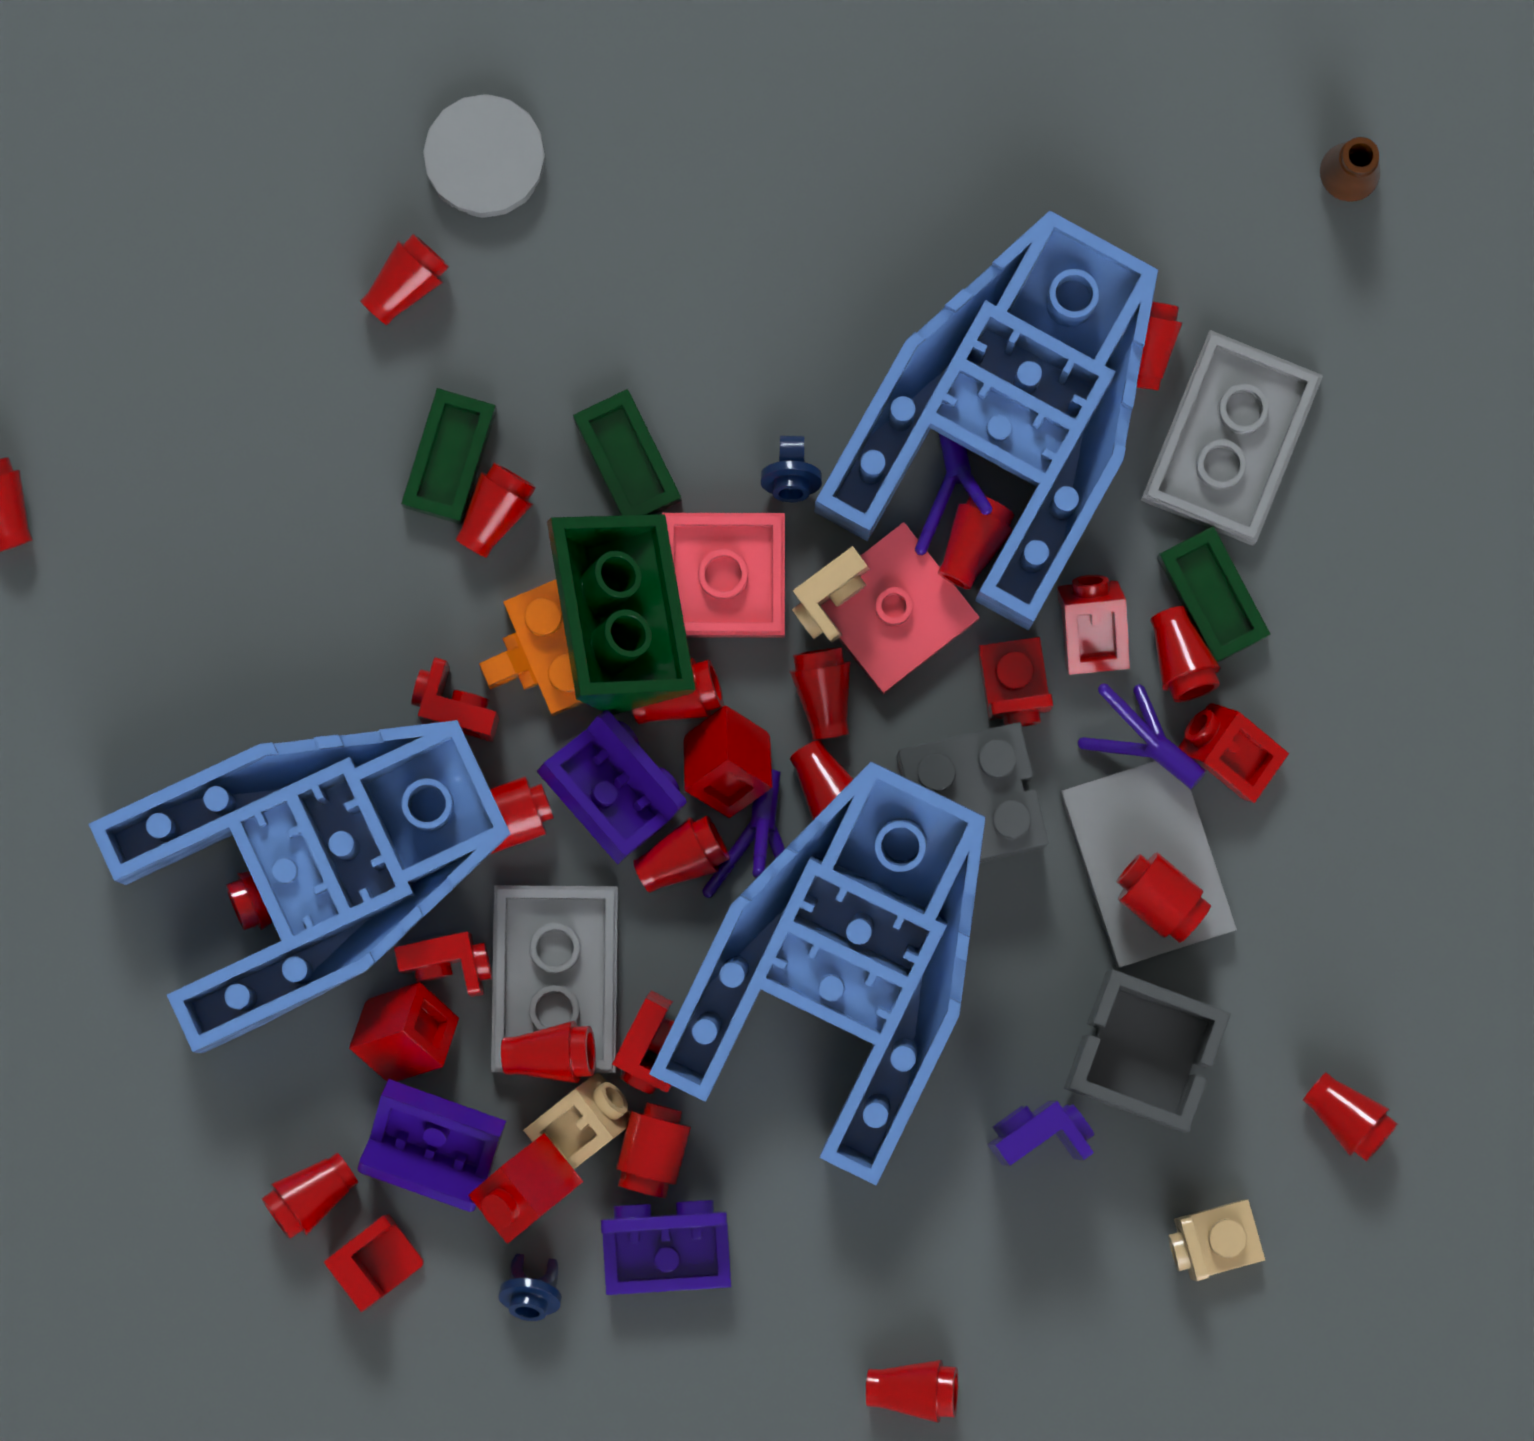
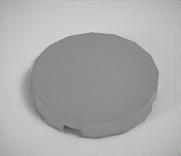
M489 94L464 97L443 109L428 130L423 150L427 177L440 199L459 211L481 218L505 215L526 203L540 181L546 162L542 135L530 114L510 99Z

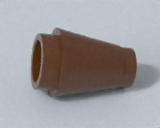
M1356 137L1331 148L1323 157L1320 165V178L1325 189L1335 198L1347 202L1359 201L1369 196L1377 187L1380 179L1379 150L1377 145L1368 138ZM1350 158L1359 161L1363 166L1357 167L1353 165Z

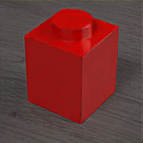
M543 1133L498 1168L468 1196L483 1213L485 1219L508 1244L584 1181L546 1134Z

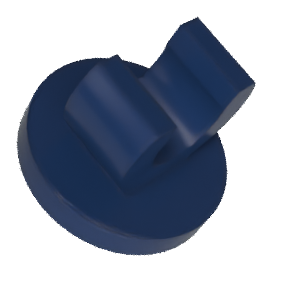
M780 436L779 462L772 463L761 471L760 483L762 488L773 494L774 498L779 501L794 503L806 500L810 494L815 493L822 486L821 471L816 466L804 462V436Z
M517 1253L511 1263L510 1280L503 1282L500 1286L499 1301L509 1308L510 1314L516 1318L526 1321L542 1320L546 1315L558 1311L561 1305L562 1295L556 1288L558 1262L556 1259L549 1258L545 1275L538 1279H532L523 1273L524 1254Z

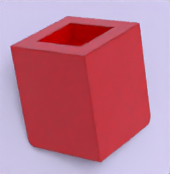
M727 705L723 706L685 735L683 739L684 789L687 793L721 814L731 818L772 788L769 733Z
M417 982L369 998L364 1004L349 1049L385 1081H388V1079L396 1082L444 1066L459 1017L423 984Z
M386 1214L323 1263L360 1312H363L424 1265V1259L390 1214Z

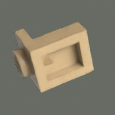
M853 546L793 590L801 603L794 607L792 611L813 639L823 632L832 643L841 637V632L821 605L831 599L835 606L838 607L866 586L860 576L870 570V568Z
M596 1073L523 1131L532 1142L545 1133L572 1168L575 1169L627 1128L631 1112L628 1110V1103L622 1092L612 1083L606 1082L601 1074Z
M1248 1199L1174 1218L1177 1233L1168 1235L1172 1256L1177 1270L1188 1269L1190 1279L1204 1280L1209 1278L1210 1275L1265 1261Z

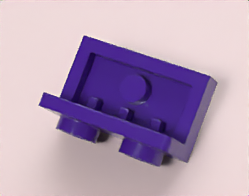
M608 710L599 714L586 730L546 760L537 770L540 777L617 865L665 827L687 803L685 797L680 793V788L675 778L667 770L658 767L639 746V741L634 731L624 722L617 721Z
M388 1079L380 1097L370 1138L360 1157L357 1170L361 1174L459 1209L473 1212L477 1206L468 1195L490 1176L506 1120Z
M1047 1101L1033 1112H1031L1027 1105L1024 1107L1022 1105L992 1127L998 1137L987 1144L1001 1165L1011 1166L1056 1134L1073 1159L1085 1160L1094 1153L1086 1141L1095 1134L1074 1104L1070 1106L1067 1104L1062 1108L1058 1101Z
M713 1200L676 1202L677 1214L651 1216V1204L613 1206L614 1218L601 1220L606 1295L731 1287L727 1211L714 1212Z

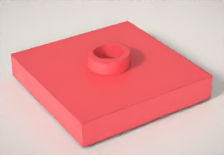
M662 513L666 517L686 637L785 638V513Z
M905 522L901 523L860 555L870 568V570L860 576L866 584L862 590L838 607L835 606L831 599L821 605L841 632L842 636L838 638L882 695L980 619L955 585L938 574L940 566L928 551L924 555H918L915 552L918 539Z

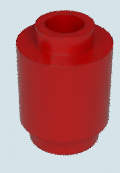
M524 776L490 789L511 833L491 854L547 834L543 822L554 819L542 783L530 787L527 777Z
M1158 852L1153 854L1148 860L1141 854H1138L1116 881V883L1124 888L1118 897V901L1161 937L1165 938L1170 935L1178 943L1183 942L1197 928L1211 908V904L1201 897L1203 890Z
M646 1102L643 1113L631 1111L616 1169L621 1171L618 1186L639 1193L666 1198L669 1185H676L691 1130V1126L680 1123L682 1111Z

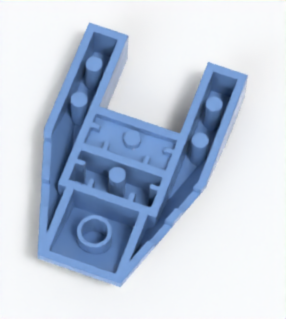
M1052 211L1047 212L996 258L992 265L978 278L956 294L938 314L905 341L815 501L814 512L868 542L931 429L1009 471L1037 488L983 583L975 601L1029 631L1124 460L1125 445L1131 412L1134 406L1137 379L1146 340L1158 269Z
M458 720L379 729V731L340 736L337 734L314 737V739L258 744L89 823V827L114 881L124 885H128L232 835L237 843L281 941L167 994L191 1050L196 1053H205L252 1031L366 972L511 835Z
M871 761L730 905L649 1075L706 1102L760 991L763 990L873 1044L826 1139L819 1158L877 1185L960 1015L986 816Z

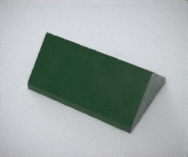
M665 514L551 517L547 521L576 699L600 711L608 710L612 715L693 693L696 689Z

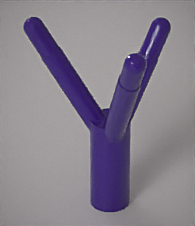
M940 433L938 435L946 474L916 544L915 552L918 555L926 554L955 484H962L982 514L988 515L992 512L991 504L972 476L967 449Z
M1103 683L1099 685V694L1147 744L1082 737L1078 740V747L1084 750L1153 758L1190 790L1193 789L1205 775L1206 770L1166 738L1145 687L1138 684L1133 689L1145 720L1144 722L1108 684Z
M772 769V788L753 801L751 821L728 852L730 859L718 866L719 872L714 873L703 888L702 893L705 897L710 898L715 894L754 838L752 871L754 878H757L765 870L768 842L775 859L785 850L775 824L780 771Z

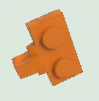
M556 579L503 601L516 633L502 638L507 651L479 663L481 672L490 690L517 678L520 679L524 690L539 685L552 716L583 704V702L576 699Z

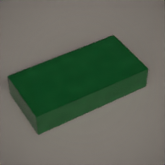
M440 388L436 389L401 502L403 508L462 525L497 411L496 405Z
M628 389L573 415V419L621 515H654L682 501L681 495Z
M1214 526L1161 552L1157 556L1182 606L1185 607L1191 623L1217 663L1271 635Z

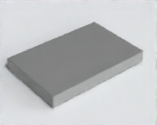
M1209 330L1140 501L1207 528L1214 526L1217 532L1254 546L1323 375Z
M1150 762L1060 792L1117 968L1237 930L1192 792L1158 762ZM1156 852L1161 854L1203 890L1201 897L1211 904V908L1205 918L1181 943H1178L1170 935L1165 938L1161 937L1118 901V897L1124 888L1116 883V881L1138 854H1141L1147 860Z
M494 885L491 1072H503L501 1063V1042L503 1037H516L575 1021L577 1026H590L593 1030L596 1047L594 1073H616V1066L612 1065L617 1054L618 886Z

